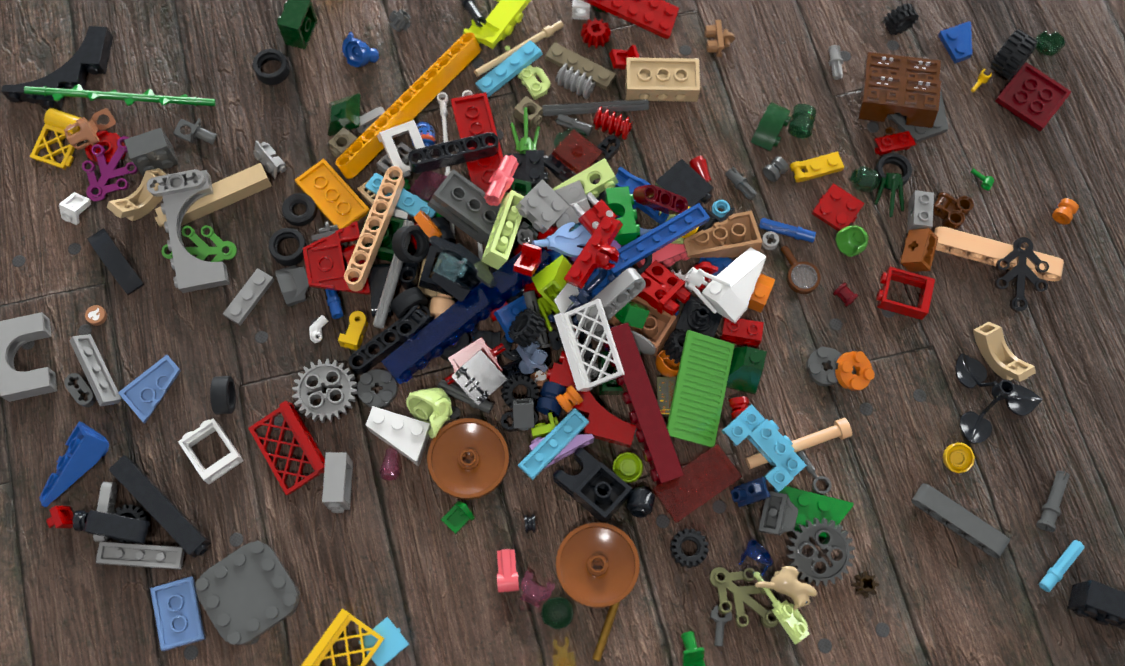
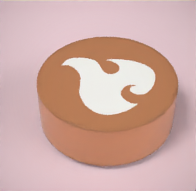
M93 305L87 309L85 318L90 324L98 326L106 321L107 312L101 306Z
M539 370L530 375L537 384V388H542L543 382L549 381V379H546L547 370L545 373Z

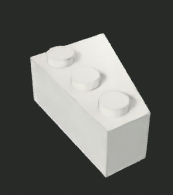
M373 406L366 422L368 430L419 467L430 437L428 432L431 425Z

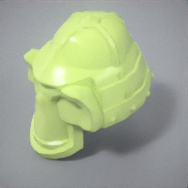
M433 387L410 392L407 397L406 405L410 413L416 420L429 423L431 428L428 435L430 438L436 437L442 425L450 420V416L453 414L451 399L442 388Z

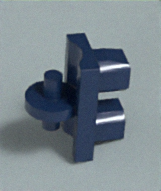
M765 477L736 486L731 490L733 502H737L738 507H744L771 497L766 487Z

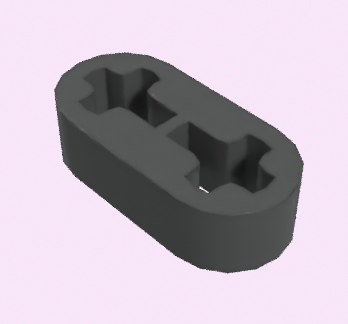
M77 373L69 374L65 378L64 384L74 400L85 408L93 406L96 402V396L87 381ZM73 380H77L79 388L73 386ZM84 392L85 394L88 395V396H87V398H88L87 401H84V400H83L84 397L82 396L81 393Z

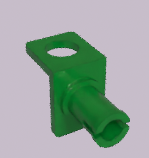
M694 632L683 633L681 635L685 648L682 656L683 666H705L704 647H697Z

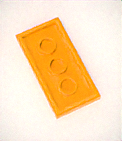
M325 159L319 161L294 180L300 189L313 199L316 207L332 225H338V229H343L351 225V223L359 221L370 212L366 204Z

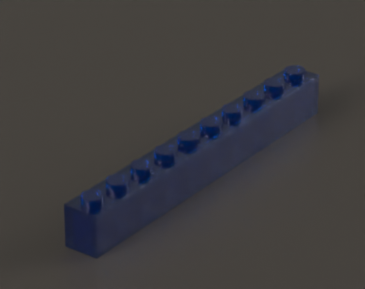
M541 247V263L533 276L552 263L550 254L543 247ZM522 251L492 274L498 283L495 288H489L481 282L469 292L464 301H457L381 361L399 384L409 381L413 374L418 370L424 369L430 360L434 357H439L444 352V349L449 345H454L464 333L472 331L478 322L487 319L493 310L502 307L507 299L511 296H516L522 287L533 282L532 277L513 271L514 264Z

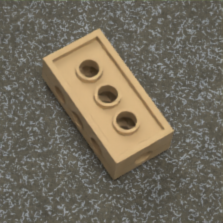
M627 58L625 68L626 100L648 99V101L697 102L700 93L699 59Z

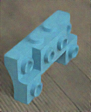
M751 404L726 426L722 433L727 434L733 441L732 444L734 446H737L745 438L754 445L773 467L763 477L769 481L775 488L774 491L778 493L807 465L794 452L795 449L792 447V441L787 436L780 434L777 424L772 420L765 419Z

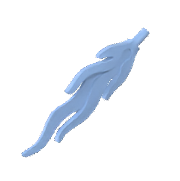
M570 222L561 226L554 234L547 236L546 239L533 240L532 245L547 247V249L569 257H578L583 248L577 246H585L592 235L582 224L574 231L569 232L575 225L574 222ZM640 228V236L652 229Z

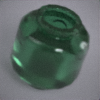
M861 166L852 172L850 182L853 188L869 193L879 186L880 179L878 178L877 171Z

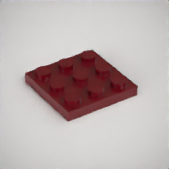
M1026 62L995 102L1041 132L1071 94V91Z

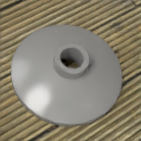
M631 330L638 351L648 355L655 354V346L647 338Z

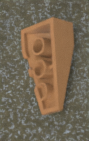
M747 211L728 216V219L713 224V227L701 230L683 239V244L688 258L739 257L750 247L760 252L762 239L753 212Z

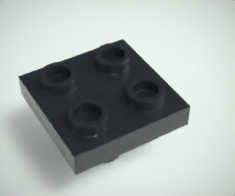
M690 296L675 330L683 329V332L691 330L714 338L722 315L719 313L714 314L701 299Z

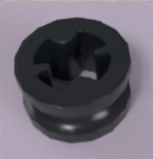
M532 514L530 517L524 515L525 533L529 531L536 533L535 514Z

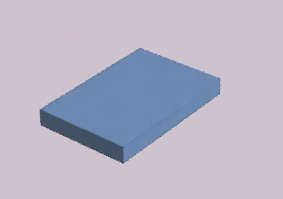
M191 576L150 588L161 651L164 652L206 639L194 577Z

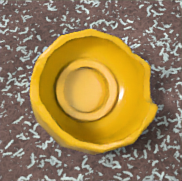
M954 443L944 450L942 458L944 465L950 471L963 473L969 471L974 465L975 456L971 447L964 443Z

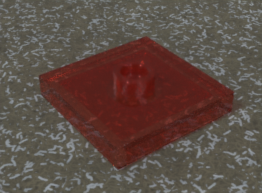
M575 129L552 152L554 157L576 174L589 168L602 154L599 148Z

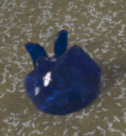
M750 539L746 550L741 555L739 565H742L745 558L749 556L765 565L761 573L763 576L769 566L773 565V560L764 547L756 540Z

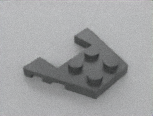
M940 91L939 111L932 128L906 125L907 116H902L901 113L887 115L889 120H893L898 125V129L901 132L909 131L915 143L945 133L949 129L942 91Z

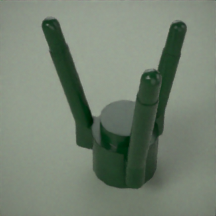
M886 173V177H882V182L874 202L875 205L878 204L885 184H887L886 188L891 189L890 217H893L895 191L898 188L901 211H904L903 179L901 178L902 174Z

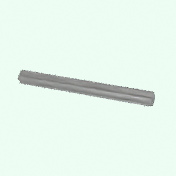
M405 220L402 227L414 225V222ZM408 233L405 239L406 249H408L412 236L411 233ZM395 254L393 255L373 321L374 327L380 329L384 328L403 262Z

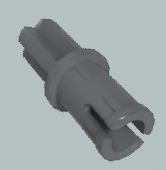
M559 114L556 120V124L571 129V132L576 131L590 136L593 125L578 121V118L573 119Z
M735 167L730 168L725 175L734 183L735 188L739 189L748 199L751 200L756 196L757 193L748 184L747 178L741 176Z

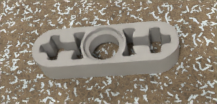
M196 169L157 176L148 180L147 190L153 196L160 197L200 189L205 185L206 178L201 171ZM195 175L201 178L198 179V183L193 181ZM174 179H181L182 183L179 187L174 188L171 186V182ZM155 183H158L160 185V187H158V191H155V189L153 188L155 187Z
M116 482L102 483L97 506L98 512L108 514L114 512L117 497ZM93 534L94 541L107 542L109 540V537Z

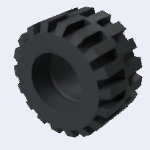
M1016 30L996 54L990 68L1008 80L1013 78L1030 57L1038 41L1022 30Z

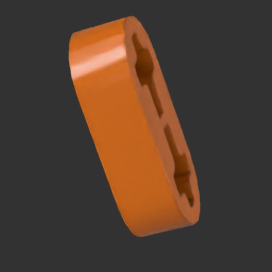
M420 210L414 216L415 221L429 238L432 236L440 238L442 236L441 231L425 212Z

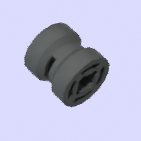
M777 156L771 161V164L763 168V174L769 181L776 182L781 174H785L789 170V166L783 158Z

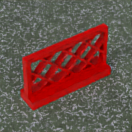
M285 400L279 404L280 407L248 429L284 493L288 496L321 473L324 474L325 458L295 406ZM279 414H282L284 417L282 427L273 425L275 417ZM262 425L268 426L265 438L259 437L256 429ZM272 427L281 429L278 440L269 439ZM285 430L292 431V443L283 442ZM269 441L277 443L275 454H270L267 451ZM282 444L291 446L288 457L279 455ZM295 447H300L303 450L301 460L292 458ZM278 458L287 459L284 471L278 470L276 467ZM291 460L300 462L297 474L288 472ZM305 463L311 464L314 472L308 476L302 475ZM287 475L297 476L295 485L288 488L286 485Z

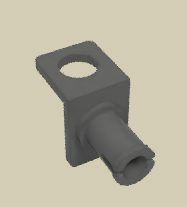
M199 118L195 125L180 119L173 132L175 136L190 143H194L195 139L199 138L213 145L217 137L216 133L202 128L201 119ZM188 126L191 129V133L183 135L180 132V128Z

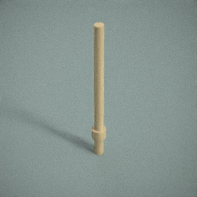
M562 21L543 28L540 33L475 69V75L478 77L499 65L531 40L535 44L544 38L553 36L554 32L564 27Z

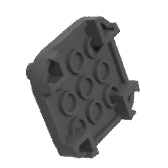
M260 541L243 545L207 569L195 583L198 599L218 633L226 642L233 645L253 643V640L288 616L291 617L296 612L299 604L300 592L298 587L292 581L277 557L276 552L270 546Z

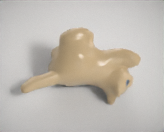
M784 566L781 571H776L770 582L760 581L755 584L757 588L773 589L778 593L789 596L794 602V610L809 605V596L817 595V591L811 585L798 581L797 576L799 572L791 566Z

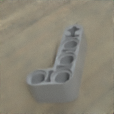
M628 268L591 301L601 299L608 321L645 288L646 282L636 269ZM597 306L590 308L588 316L596 318L598 313ZM577 314L576 318L579 322L582 316ZM586 318L583 324L584 330L590 332L594 321ZM597 325L594 335L602 337L604 332L602 325ZM592 337L595 341L600 342V340Z

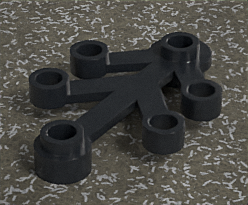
M1026 237L1016 239L1013 243V250L996 262L997 269L1006 270L1009 268L1010 262L1018 257V264L1003 277L995 281L996 288L1005 289L1009 282L1017 276L1016 296L1010 301V308L1015 312L1024 311L1028 306V302L1024 298L1025 277L1028 278L1034 285V289L1038 292H1043L1048 288L1047 282L1040 280L1026 265L1028 258L1035 265L1037 272L1043 273L1049 269V264L1046 261H1041L1032 251L1033 243ZM1022 243L1026 244L1025 250L1021 248ZM1001 261H1004L1006 264L1004 268L1000 266ZM1041 263L1045 266L1044 270L1039 268ZM1000 280L1004 281L1003 287L999 285ZM1039 283L1044 285L1043 289H1039ZM1019 300L1023 302L1022 307H1019L1017 305V302Z

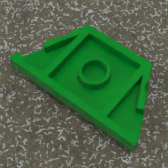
M785 486L778 492L787 494L791 503L798 508L794 529L798 532L800 531L799 524L805 527L806 520L813 524L814 518H818L820 523L822 518H826L827 523L833 520L836 526L840 524L854 505L852 502ZM822 532L818 537L826 539L827 536L825 532Z

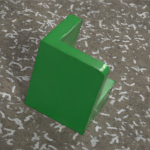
M630 301L615 314V317L622 324L629 323V326L642 329L650 311L642 304Z

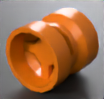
M1064 198L1058 204V208L1055 209L1052 217L1056 222L1067 225L1073 219V215L1078 211L1079 206L1075 201Z
M571 385L564 394H559L555 397L566 413L572 411L573 406L576 404L579 405L583 402L582 397Z

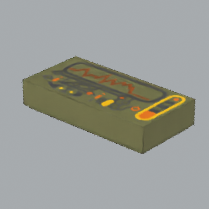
M677 377L656 378L657 403L663 417H669Z

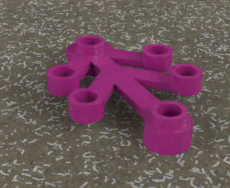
M123 136L118 139V148L108 165L104 156L105 149L99 144L92 147L91 151L97 158L101 177L98 181L94 172L95 164L89 160L83 162L82 169L87 172L90 183L86 193L92 201H101L106 197L107 193L118 190L125 191L129 187L128 181L123 178L118 179L114 184L106 185L109 179L127 174L134 175L138 172L133 162L127 163L125 167L116 169L124 153H128L127 147L122 146V142L129 137ZM101 148V152L97 154L95 152L96 149ZM88 164H91L92 167L89 170H87L86 166ZM130 166H135L133 171H129ZM121 182H125L124 187L119 186ZM99 189L98 194L94 195L93 191Z

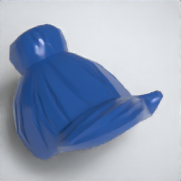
M352 32L343 41L342 51L349 65L362 67L368 62L375 63L378 61V50L376 48L370 49L365 42L354 38Z

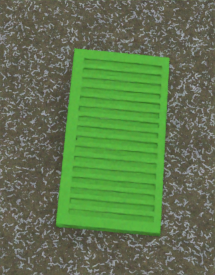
M687 330L667 423V430L671 437L714 448L735 344Z

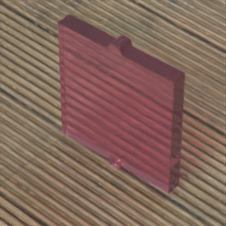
M431 171L423 172L415 180V183L408 192L417 195L421 199L430 201L447 176Z

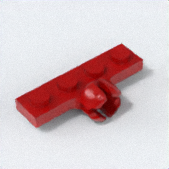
M604 216L564 277L566 283L582 289L595 268L601 267L609 270L615 267L614 264L609 263V260L617 263L619 252L610 245L623 226L621 221Z

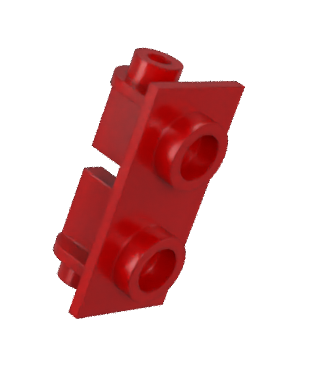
M909 131L874 139L878 146L875 148V153L880 156L893 150H908L916 145Z

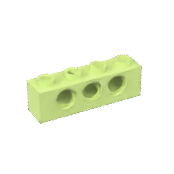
M604 158L556 186L553 190L580 180L585 194L587 195L591 192L597 198L606 188H614L619 182ZM595 179H600L599 183L593 184Z
M513 190L502 200L481 259L482 262L497 270L509 258L522 219L515 206L524 196Z

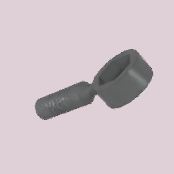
M804 450L798 452L797 455L807 465L805 467L806 470L814 477L812 490L820 495L828 493L831 489L830 480L825 476L818 477L815 473V467ZM817 480H824L827 485L825 491L818 490L815 485Z

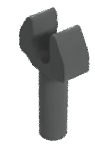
M715 606L710 613V619H713L716 623L714 646L723 647L724 625L732 620V613L730 611L728 614H725L724 618L718 616V606Z

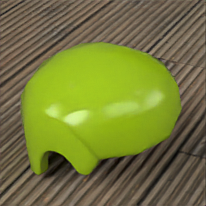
M631 452L619 454L614 460L613 472L626 483L635 482L643 473L642 460L638 455Z

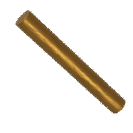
M620 602L609 607L592 657L595 661H601Z

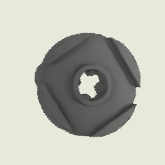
M824 346L815 350L809 356L806 363L811 380L821 386L839 383L836 378L835 369H838L839 363H837V360L842 354L836 349ZM822 363H829L831 369L825 371Z
M380 369L362 374L357 385L360 400L371 409L373 406L380 409L386 408L396 398L398 392L397 383L391 373ZM375 385L383 387L382 390H379L378 394L372 390Z

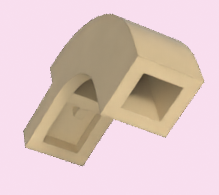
M161 169L147 170L140 186L134 193L126 198L109 201L106 208L112 211L115 216L119 218L127 217L131 221L144 217L163 199V196H153L147 190L148 180L167 174ZM155 183V187H153L155 191H158V183Z
M987 322L973 330L982 356L993 371L1002 379H1015L1020 382L1036 373L1035 366L1020 360L1010 351L1005 342L1002 327Z

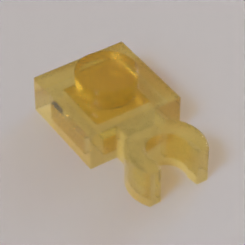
M567 637L564 638L565 645L563 647H559L557 640L554 639L553 646L558 651L557 655H552L554 666H576L574 652L567 653L569 639Z

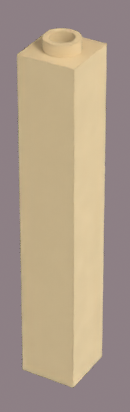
M256 164L213 183V194L204 196L194 202L185 213L181 226L271 187L272 185L262 164ZM160 206L155 209L157 213L155 220L159 227H164V222L167 221L166 214H163Z

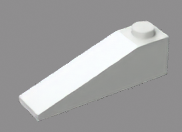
M750 247L716 276L730 282L731 286L714 280L708 284L702 291V295L711 303L717 313L733 323L738 321L748 308L750 297L754 292L755 284L761 274L766 256Z

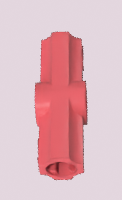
M505 155L499 167L489 180L491 184L484 196L486 203L490 206H498L505 192L514 181L513 175L519 164L516 157Z

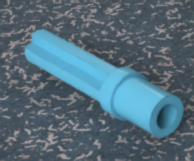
M1074 540L1039 583V586L1044 591L1050 592L1057 582L1063 578L1065 572L1084 550V545L1077 540Z

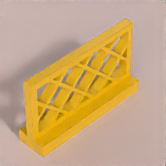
M342 608L301 666H320L324 659L332 658V665L336 666L335 657L347 655L348 666H351L350 654L362 652L363 662L360 666H366L385 638ZM352 620L358 625L359 634L347 637L346 627ZM362 628L366 630L368 633L362 634ZM344 631V637L339 638ZM373 635L378 639L374 647L364 649L363 636ZM360 637L362 650L349 652L348 639ZM345 640L346 653L334 655L333 645L336 641ZM331 650V656H326ZM365 651H370L367 657H365Z

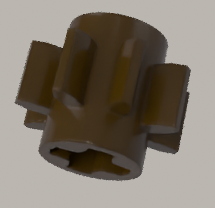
M864 571L862 572V578L858 574L854 576L857 581L851 584V586L856 589L855 595L863 594L864 599L869 597V593L871 595L877 594L874 589L880 584L875 582V575L867 576V572ZM864 581L868 583L866 589L863 588Z

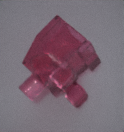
M526 571L525 577L521 582L523 593L520 600L539 609L542 601L550 597L555 584L548 582L547 588L541 585L538 586L537 583L531 581L533 573L531 572L530 574V571Z

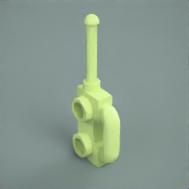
M506 45L505 51L510 50V46ZM529 65L517 75L534 100L548 94L551 83L541 68ZM536 75L541 79V83L535 78Z
M758 571L754 572V577H756L758 582L764 581ZM763 588L773 603L774 609L772 611L794 644L809 635L807 631L808 624L798 608L794 610V604L788 603L787 600L782 603L779 600L777 601L770 589Z

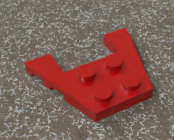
M357 221L335 231L336 233L326 238L323 237L302 248L309 287L370 294L368 278L363 289L360 291L350 290L344 278L345 265L341 243L359 239L360 233ZM352 278L351 282H356L359 278Z

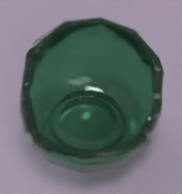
M1044 31L1035 38L1038 41L1036 50L1044 56H1054L1065 46V40L1058 32L1047 34V31Z
M556 596L549 598L542 606V620L544 624L553 629L565 628L573 620L574 609L572 603L564 597Z

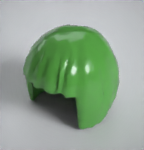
M851 225L841 229L836 234L835 241L843 254L853 257L861 254L866 249L869 238L867 232L862 227Z

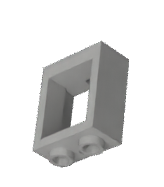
M326 453L322 503L329 510H332L331 512L344 513V510H350L353 461L347 453Z

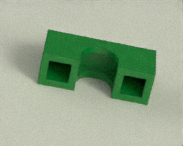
M628 186L606 188V204L616 215L621 216L616 220L621 221L623 224L614 240L620 245H626L637 239V236H640L639 224L635 223L637 211L632 208V205H634L633 194H630Z

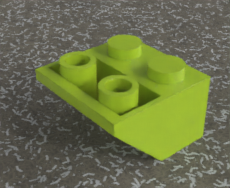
M563 255L531 278L537 291L558 313L560 311L554 300L567 283L564 277L572 267V264Z

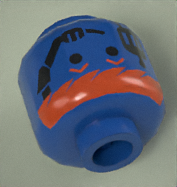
M426 122L417 123L416 126L425 147L434 145L436 143L434 128Z

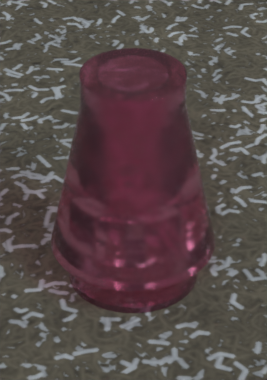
M386 449L379 471L381 478L384 480H396L400 474L398 451L396 449Z

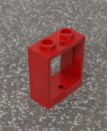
M889 267L886 273H882L880 278L882 288L878 290L876 300L879 301L877 308L923 320L929 312L935 279L894 267ZM890 280L921 288L917 307L888 300L887 294Z

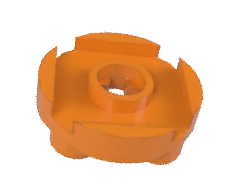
M862 351L846 352L837 360L839 364L838 369H835L836 378L845 389H850L851 391L862 390L869 385L875 376L869 359ZM853 367L856 369V374H852Z

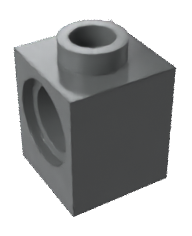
M533 398L513 399L514 428L529 430L530 427H534Z

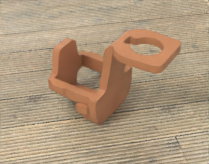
M104 108L95 112L88 122L83 117L76 120L74 124L66 126L64 129L66 139L77 150L86 148L90 144L94 146L99 142L96 135L97 131L110 128L116 124V120L109 109ZM102 114L107 115L110 119L109 123L105 125L97 124L96 121ZM76 126L80 127V131L73 135L68 132V130ZM88 140V142H86V143H84V144H82V145H80V146H77V145H76L77 143H79V142H81V141Z

